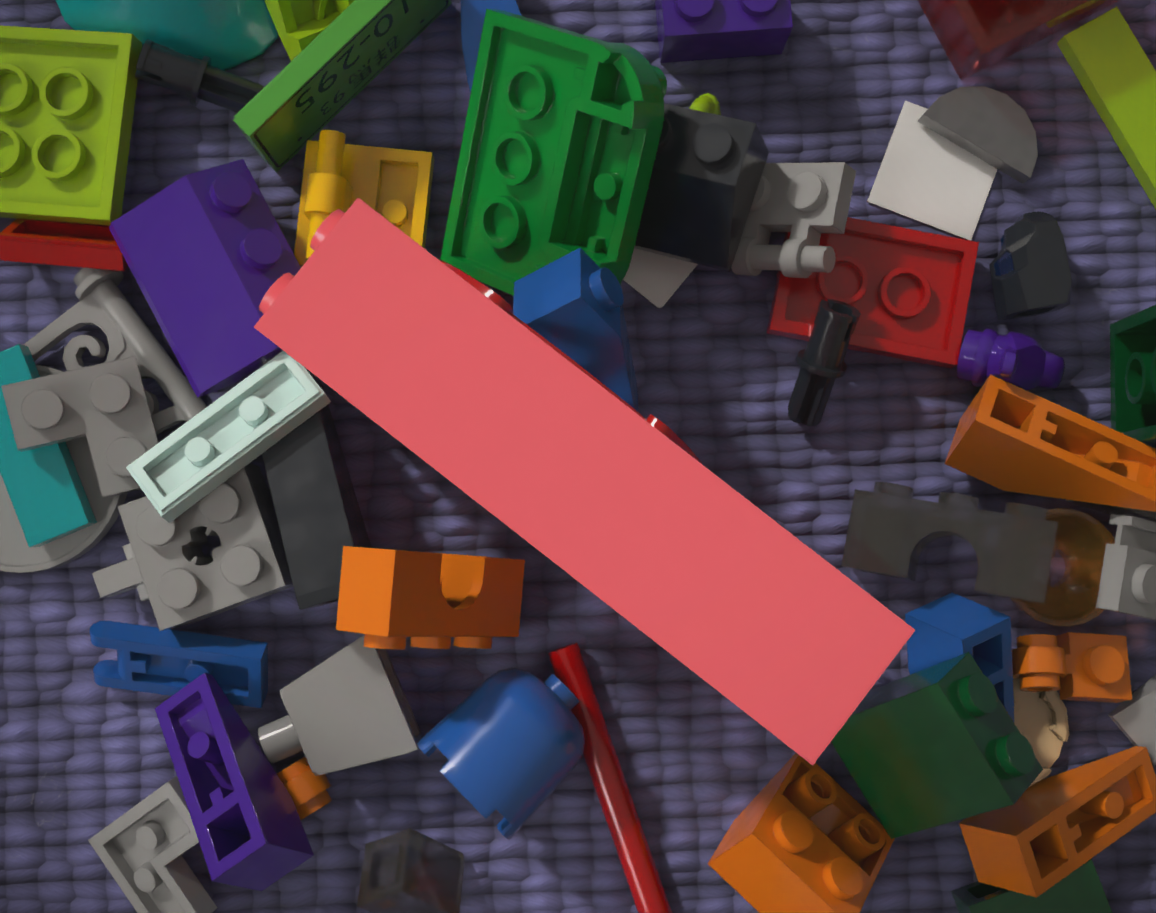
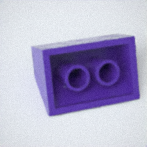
M244 159L185 175L111 222L109 230L197 398L243 381L283 351L256 330L254 326L263 316V313L259 311V305L268 289L285 273L290 272L295 276L301 267Z

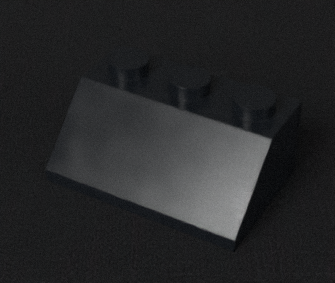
M664 103L662 132L634 248L730 272L769 154L756 123Z

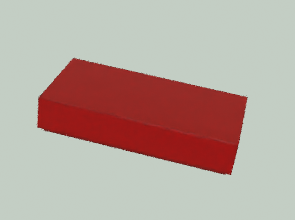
M17 218L0 232V261L124 271L128 267L108 225Z

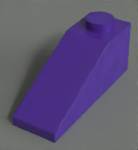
M204 672L155 708L212 881L263 891L314 856L293 798L213 675Z

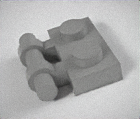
M845 162L766 163L731 267L732 271L736 275L757 276L762 270H778L785 277L807 278L812 272H831L835 265V251L830 246H819L821 233L844 234L856 170ZM771 232H791L790 239H787L783 245H769Z

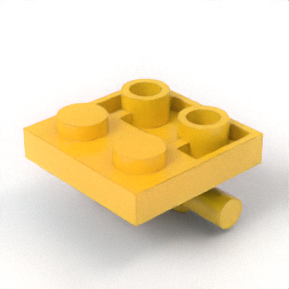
M321 130L319 141L307 140L294 255L300 267L305 264L314 252L310 247V243L322 222L337 209H341L346 213L358 197L425 249L434 169V156L432 152L345 144L346 135L335 130Z

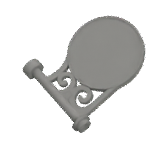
M82 268L73 279L77 285L75 295L80 301L23 344L29 347L34 361L72 332L85 325H96L106 334L109 344V352L105 362L136 356L141 378L155 379L174 404L172 407L159 411L157 397L150 391L145 390L156 435L178 423L189 421L207 407L200 397L197 398L188 380L117 287L124 277L123 272ZM79 335L72 338L65 346L62 358L66 370L85 367L82 360L85 349H89L92 356L103 358L106 355L104 343L98 338L89 335ZM36 365L40 377L64 372ZM86 437L66 441V444L97 523L43 546L29 548L0 473V571L15 573L37 572L66 565L97 545L117 520L120 514L117 506L124 504L127 493L108 498L102 497Z

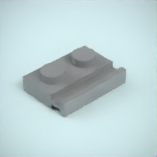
M1111 514L1109 524L1117 526L1115 543H1106L1096 608L1156 621V522L1134 516Z

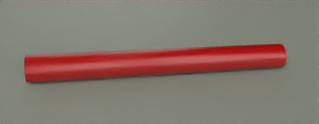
M578 642L550 651L548 656L555 676L580 701L571 711L583 727L585 736L583 756L638 913H672Z

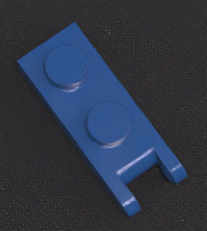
M99 621L90 627V641L94 646L117 650V661L103 660L94 666V681L99 686L173 696L205 672L213 675L231 704L262 708L268 693L267 642L172 629L160 631L157 627L113 621Z

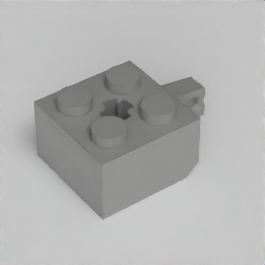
M250 463L171 523L160 516L147 496L117 506L130 542L122 546L127 560L92 573L100 598L113 597L137 588L141 601L150 600L160 631L179 628L293 587L272 501L260 467ZM207 535L219 536L221 546L212 550V557H206L202 552V545L207 542Z

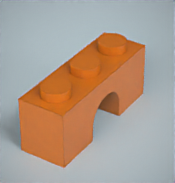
M343 546L336 630L364 634L363 646L377 649L404 650L406 649V637H411L410 646L418 648L450 649L451 637H454L453 646L492 649L493 637H519L525 560Z

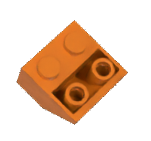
M796 753L733 821L709 860L708 865L759 913H860L895 838L891 839L883 825L816 762L814 765H811Z

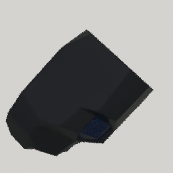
M1040 211L1021 215L1015 224L1004 230V235L1001 237L999 255L989 264L998 320H1012L1042 315L1070 305L1072 277L1064 237L1057 220L1051 214Z

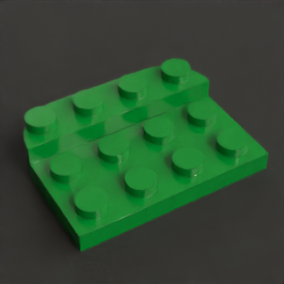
M486 9L440 260L460 269L482 283L514 296L515 281L581 247L600 268H608L616 276L621 286V282L626 276L631 263L663 127L664 97L667 91V80L663 71L651 65L639 51L624 43L606 42L507 11Z

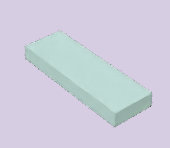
M282 351L126 468L160 516L171 523L331 401L305 367Z

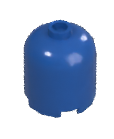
M518 668L499 670L488 677L417 743V746L427 757L437 748L448 760L441 766L442 768L439 771L485 819L497 810L504 817L496 825L497 829L505 838L510 840L571 773L582 758L585 747L584 731L581 723L571 711L580 701L554 674H551L543 682L527 670Z

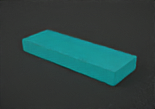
M18 344L0 352V473L28 546L32 548L43 546L96 524L97 521L66 441L23 452L17 449L1 386L40 377L29 347Z

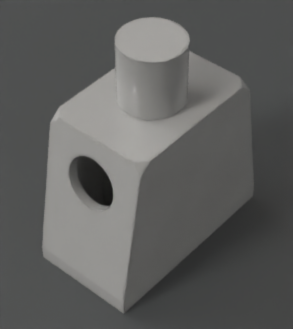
M362 636L282 688L280 695L288 715L258 728L259 740L269 761L274 764L304 751L311 771L317 776L408 754L419 749L417 743L423 738V735L387 650L364 647V636Z

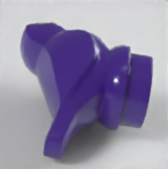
M988 328L983 332L968 330L958 358L957 377L958 379L971 381L974 387H982L991 374L1027 391L1033 388H1057L1064 375L1065 362L1062 357L1043 350L1034 338L1022 333L1009 332L1006 335H999L996 331Z

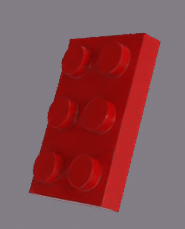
M847 217L844 234L821 233L819 246H830L835 251V265L831 272H812L807 278L785 277L781 271H778L767 328L768 334L809 341L821 300L828 301V299L847 303L858 309L861 313L847 349L951 369L958 365L979 242ZM785 232L784 242L790 239L791 232Z

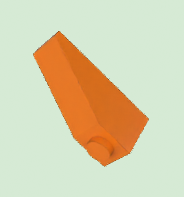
M991 374L960 418L944 463L1003 491L1156 512V448Z
M1134 746L1043 779L1028 787L1014 805L971 816L961 821L959 825L978 882L1037 898L1156 813V775L1147 747Z

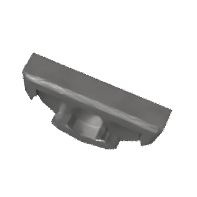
M985 86L959 87L938 97L918 120L919 123L1023 184L1031 178L1038 157L1036 131L1026 111L1007 94Z

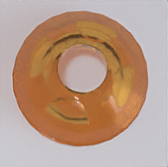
M1062 508L1040 511L1019 523L1004 542L1000 555V575L1003 587L1010 600L1018 609L1036 621L1053 626H1074L1086 623L1104 611V609L1096 608L1106 543L1114 544L1115 540L1101 522L1087 513ZM1044 548L1056 550L1065 562V572L1062 579L1052 586L1040 583L1032 571V562L1035 555Z

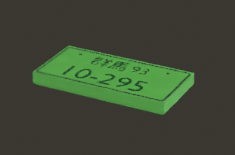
M355 0L234 116L235 119L233 121L262 159L277 173L306 145L307 140H311L452 4L451 0Z

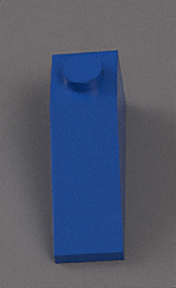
M580 247L515 281L513 315L560 349L638 412L637 382L622 305L624 296L616 276L608 268H600Z
M953 592L905 613V622L915 629V632L907 641L910 675L970 652L982 673L994 685L999 700L1015 723L1011 617Z

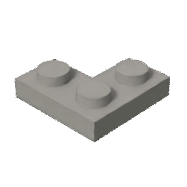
M136 356L1 386L17 449L20 452L86 437L103 498L141 489L126 467L158 444V439Z
M177 776L88 840L137 913H212L217 909V906L181 855L199 841Z

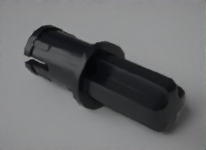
M149 39L145 41L136 66L135 79L143 80L156 86L159 85L189 97L190 104L195 106L202 99L238 113L264 88L261 84L211 66V57L204 56L200 60L171 50Z
M828 299V301L821 300L810 339L807 342L806 348L800 350L797 354L796 361L801 366L788 404V418L795 423H802L810 427L818 425L821 422L835 379L843 377L846 372L847 365L844 362L846 350L861 315L858 309L847 303Z

